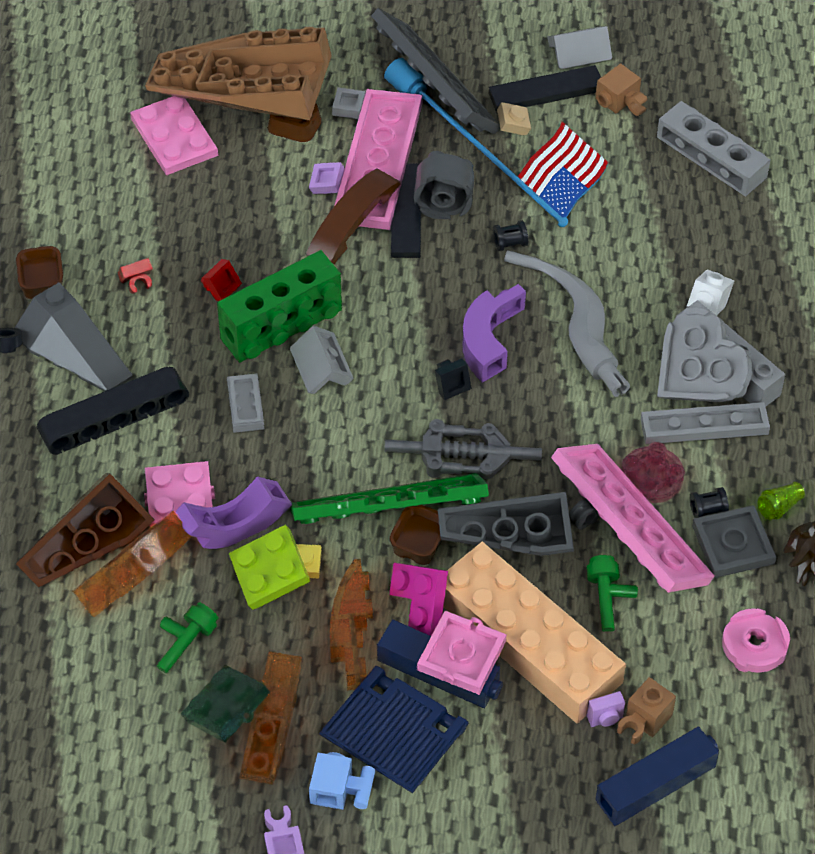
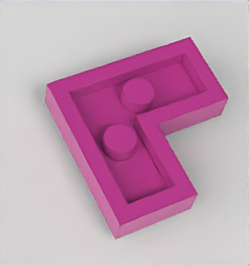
M403 563L393 564L389 595L411 599L409 627L432 636L443 613L448 571Z

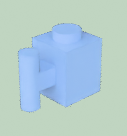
M318 752L309 786L310 804L344 810L347 794L356 795L354 800L356 808L366 809L375 769L371 766H363L360 777L352 776V758L345 757L337 752L327 754Z

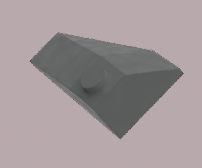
M59 282L35 296L15 328L21 330L22 344L31 353L38 357L40 355L52 361L53 365L77 374L80 379L103 391L122 385L133 378L132 373L77 300Z
M566 492L438 508L441 540L478 545L483 541L490 548L540 556L574 552Z

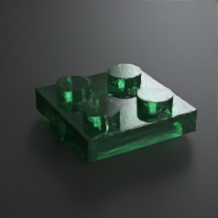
M224 665L220 671L214 674L212 680L190 701L181 715L189 724L226 743L244 722L249 723L254 717L253 711L270 694V691L263 683ZM245 713L249 714L247 719L244 717Z

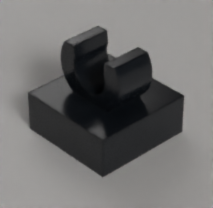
M462 358L454 362L447 359L437 364L438 369H435L438 391L444 400L472 389L468 364Z

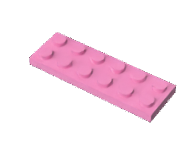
M372 89L366 90L335 205L356 182L376 168L399 180L402 184L423 103L422 95ZM401 185L384 205L378 203L359 227L390 230Z
M599 444L556 449L551 458L559 466L561 473L574 483L581 496L594 506L598 511V515L617 533V537L637 556V560L653 574L659 586L670 593L710 584L715 575Z

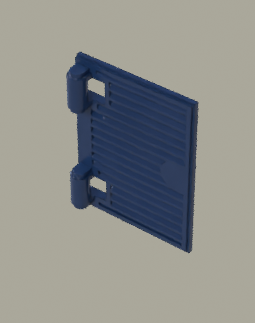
M375 665L319 734L413 794L459 735L465 732L469 722L461 716L455 718L448 714L446 707L398 678L392 680L386 676L382 668ZM375 685L385 690L383 695L373 690ZM439 723L447 728V731L443 733L434 726Z

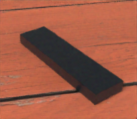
M596 65L490 86L488 94L497 113V109L502 102L530 107L596 93L597 80L601 76Z
M420 163L406 164L391 224V258H421V211L417 202L416 204L414 202L416 171Z

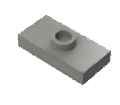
M258 373L227 377L233 433L263 430L264 419Z

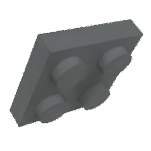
M754 505L693 519L692 527L709 569L715 575L714 578L775 564L776 555Z

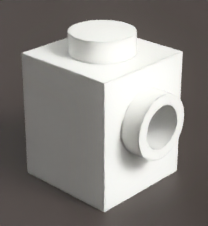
M707 269L695 280L687 307L698 300L717 316L727 304L734 280Z

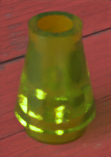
M793 482L789 485L763 491L757 500L760 513L769 520L780 519L798 501L805 497L804 488L800 483Z

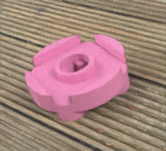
M745 609L737 612L730 618V622L726 625L723 632L722 647L727 658L734 663V666L739 671L767 672L784 662L790 643V635L784 622L777 616L774 619L769 615H765L766 611ZM752 635H755L758 640H764L759 646L752 645L749 641Z

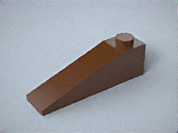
M105 473L15 564L40 587L90 561L131 543L155 519L110 473Z

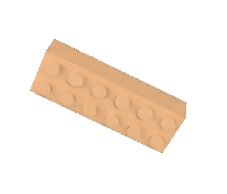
M483 541L447 570L448 576L443 607L450 613L468 620L472 617L478 618L483 622L484 626L507 634L506 643L499 656L575 723L578 724L587 716L589 700L611 694L623 684L626 663Z

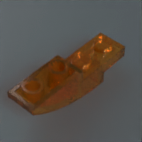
M171 511L122 549L120 554L72 592L92 617H95L116 599L123 597L148 577L192 536L183 529L182 521L175 512Z
M354 559L345 572L333 602L330 620L331 663L344 662L347 691L355 690L361 683L360 677L367 676L365 657H358V648H363L362 631H367V619L373 618L372 599H365L364 591H370L368 571H362L361 559Z
M270 651L268 653L256 712H253L239 776L242 780L274 785L297 700L296 691L303 662L300 656Z

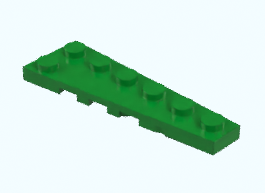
M477 473L296 501L291 502L292 505L290 507L294 521L300 520L301 524H309L319 521L320 517L332 516L333 519H341L351 516L352 513L363 512L364 514H372L385 509H404L409 506L462 500L464 505L476 504L481 502V497H488L489 492L488 484Z

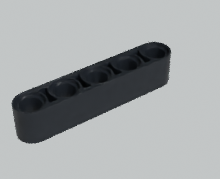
M164 367L52 412L39 420L37 429L49 452L53 455H58L62 453L61 450L65 452L90 442V438L94 440L119 430V426L124 428L148 418L147 415L151 417L176 406V403L180 405L187 400L189 392L176 369Z

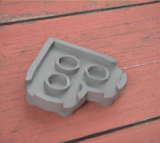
M699 307L684 309L682 314L678 315L673 322H669L663 342L657 397L674 400L724 402L745 395L752 376V361L749 352L737 343L726 340L724 321L711 311Z

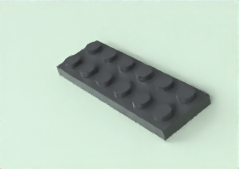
M380 8L375 10L371 17L378 23L377 30L385 37H390L394 41L391 45L400 54H406L409 57L407 63L417 72L421 71L425 75L422 79L434 90L438 89L440 92L438 97L449 107L453 106L457 110L454 114L461 122L466 125L470 122L480 132L486 130L495 134L500 129V124L407 23Z

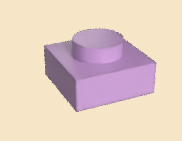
M342 163L314 164L309 184L311 192L313 194L338 193L345 169Z
M621 691L588 701L587 718L591 727L598 725L604 727L611 726L623 718L625 700Z

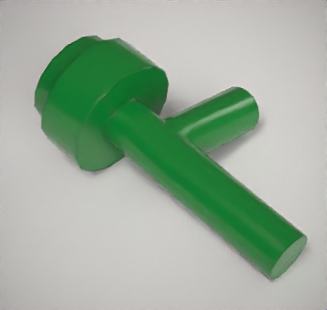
M598 555L589 560V564L586 567L587 580L594 584L598 583L601 628L603 632L615 630L612 597L636 598L638 587L637 585L611 584L620 578L619 564L611 555Z
M198 602L196 606L192 605L183 617L189 624L187 628L169 617H164L161 620L160 628L178 638L156 665L164 673H168L199 632L209 636L217 627L216 621L219 617L205 604Z

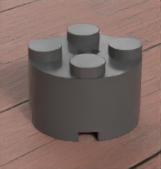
M433 151L429 153L428 158L418 165L414 202L415 204L417 202L420 206V211L424 215L433 219L451 220L450 215L460 213L459 217H461L470 210L474 188L472 162L455 155L444 154L441 151Z

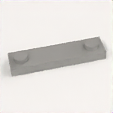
M765 402L641 412L640 418L645 444L769 435L770 430Z

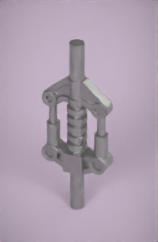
M434 419L430 422L428 431L423 435V442L385 439V452L422 454V460L427 467V474L432 478H437L441 474L462 475V472L479 473L481 478L487 480L497 474L509 462V459L542 460V448L512 447L499 430L490 423L484 424L481 429L464 428L463 425H445L442 420ZM464 435L481 436L487 445H484L482 442H479V445H476V442L467 444L462 441V444H458L459 441L450 443V441L446 440L445 443H442V439L444 436L464 437ZM441 455H444L445 458H449V455L453 456V458L462 456L461 458L466 459V456H469L470 459L479 457L478 459L483 460V457L487 458L480 466L462 465V463L442 462Z

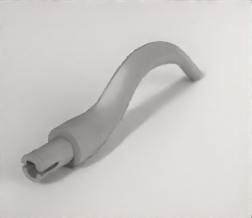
M507 250L505 262L542 271L554 278L568 291L574 303V311L568 328L569 338L578 357L595 380L602 379L613 396L618 397L620 393L621 395L625 394L629 390L630 384L618 371L617 358L604 344V307L593 289L580 278L561 267L535 257Z

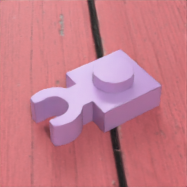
M287 805L283 806L284 817L280 820H274L271 817L270 810H265V824L271 830L264 833L267 854H304L299 827H289L291 824V811Z

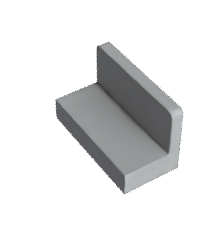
M607 26L547 36L549 47H555L559 69L612 59Z
M313 325L290 347L308 393L315 394L328 381L347 385L354 379L333 332Z

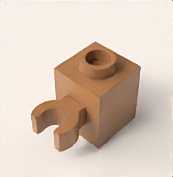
M619 64L597 80L596 99L602 107L609 108L616 114L628 106L629 110L636 116L646 111V108L642 106L647 101V97L640 92L641 78L624 65Z
M648 677L629 698L626 716L619 721L617 733H623L626 728L634 729L636 732L632 735L631 743L634 745L641 741L643 731L653 738L673 715L676 695Z

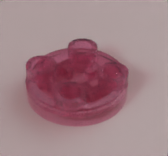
M653 442L649 446L635 449L622 461L621 470L650 503L668 501L676 496L682 488L685 475L684 467L679 458L667 450L666 446L660 442Z

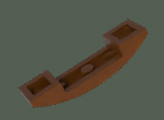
M378 168L362 177L343 195L327 215L312 239L306 255L309 256L322 250L329 260L335 264L347 250L346 241L378 203L384 205L401 185L400 181Z

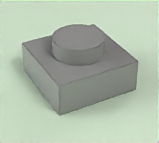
M338 87L332 106V116L359 119L366 94L365 91Z

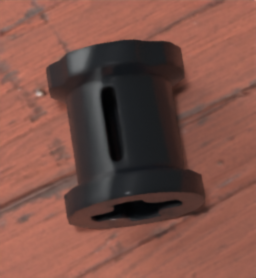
M523 220L517 221V224L504 227L499 225L493 226L494 242L498 251H503L504 247L514 245L528 246V233Z
M723 487L703 494H698L697 492L690 493V507L694 519L729 511L728 498Z

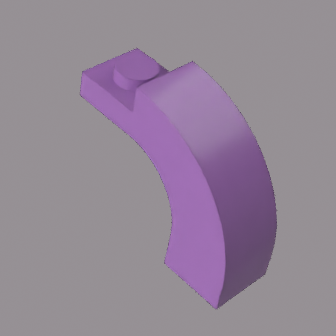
M519 284L509 290L501 291L495 298L488 290L473 301L466 312L463 323V354L470 370L482 383L507 368L508 351L494 337L492 331L497 325L525 309L526 291Z
M256 477L239 496L226 504L217 507H202L183 503L176 510V513L183 522V529L189 535L197 537L203 548L217 549L229 547L265 530L278 520L292 503L277 481Z

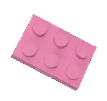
M172 96L130 112L131 120L165 175L218 156L217 147L185 98Z

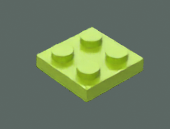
M286 524L229 553L247 604L252 610L311 582L291 530Z

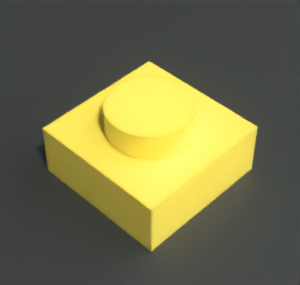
M296 544L309 578L319 579L321 545Z

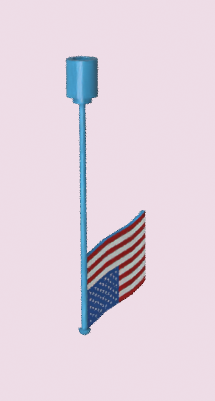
M404 58L394 60L387 67L384 74L385 80L400 93L422 95V98L553 216L559 222V227L567 226V216L577 201L599 181L606 170L608 162L566 124L561 122L554 136L530 158L517 177L425 93L427 84L422 79L424 76L414 70Z

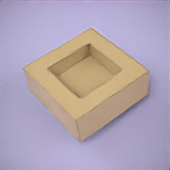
M503 102L500 104L497 113L501 131L527 135L531 130L528 109Z

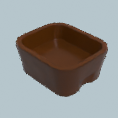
M315 104L310 120L270 114L267 127L269 133L298 142L312 140L322 120L318 105Z
M54 246L21 250L17 254L18 283L26 298L33 299L58 282L62 285L63 269L61 253L58 248Z
M424 505L409 506L403 510L390 534V542L397 556L410 558L420 565H427L431 562L442 542L437 510Z

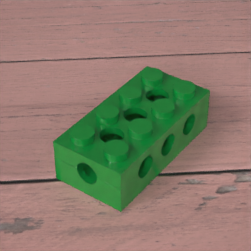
M319 250L218 301L220 339L240 363L246 359L256 358L262 351L273 345L283 344L289 337L299 332L308 331L314 324L324 319L335 317L342 310L341 273L323 251Z

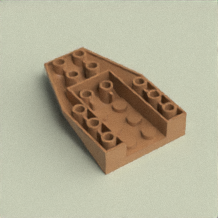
M305 27L295 30L278 29L265 32L254 30L160 53L145 86L148 91L228 108L310 120L332 55L325 27Z

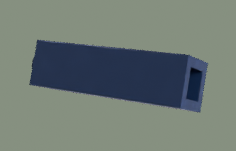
M392 619L377 644V661L484 709L490 699H497L503 686V682L500 681L499 666L494 665L480 695L417 670V663L431 636Z
M698 726L598 784L595 800L613 825L617 826L715 768L719 755L718 745L710 735H705Z

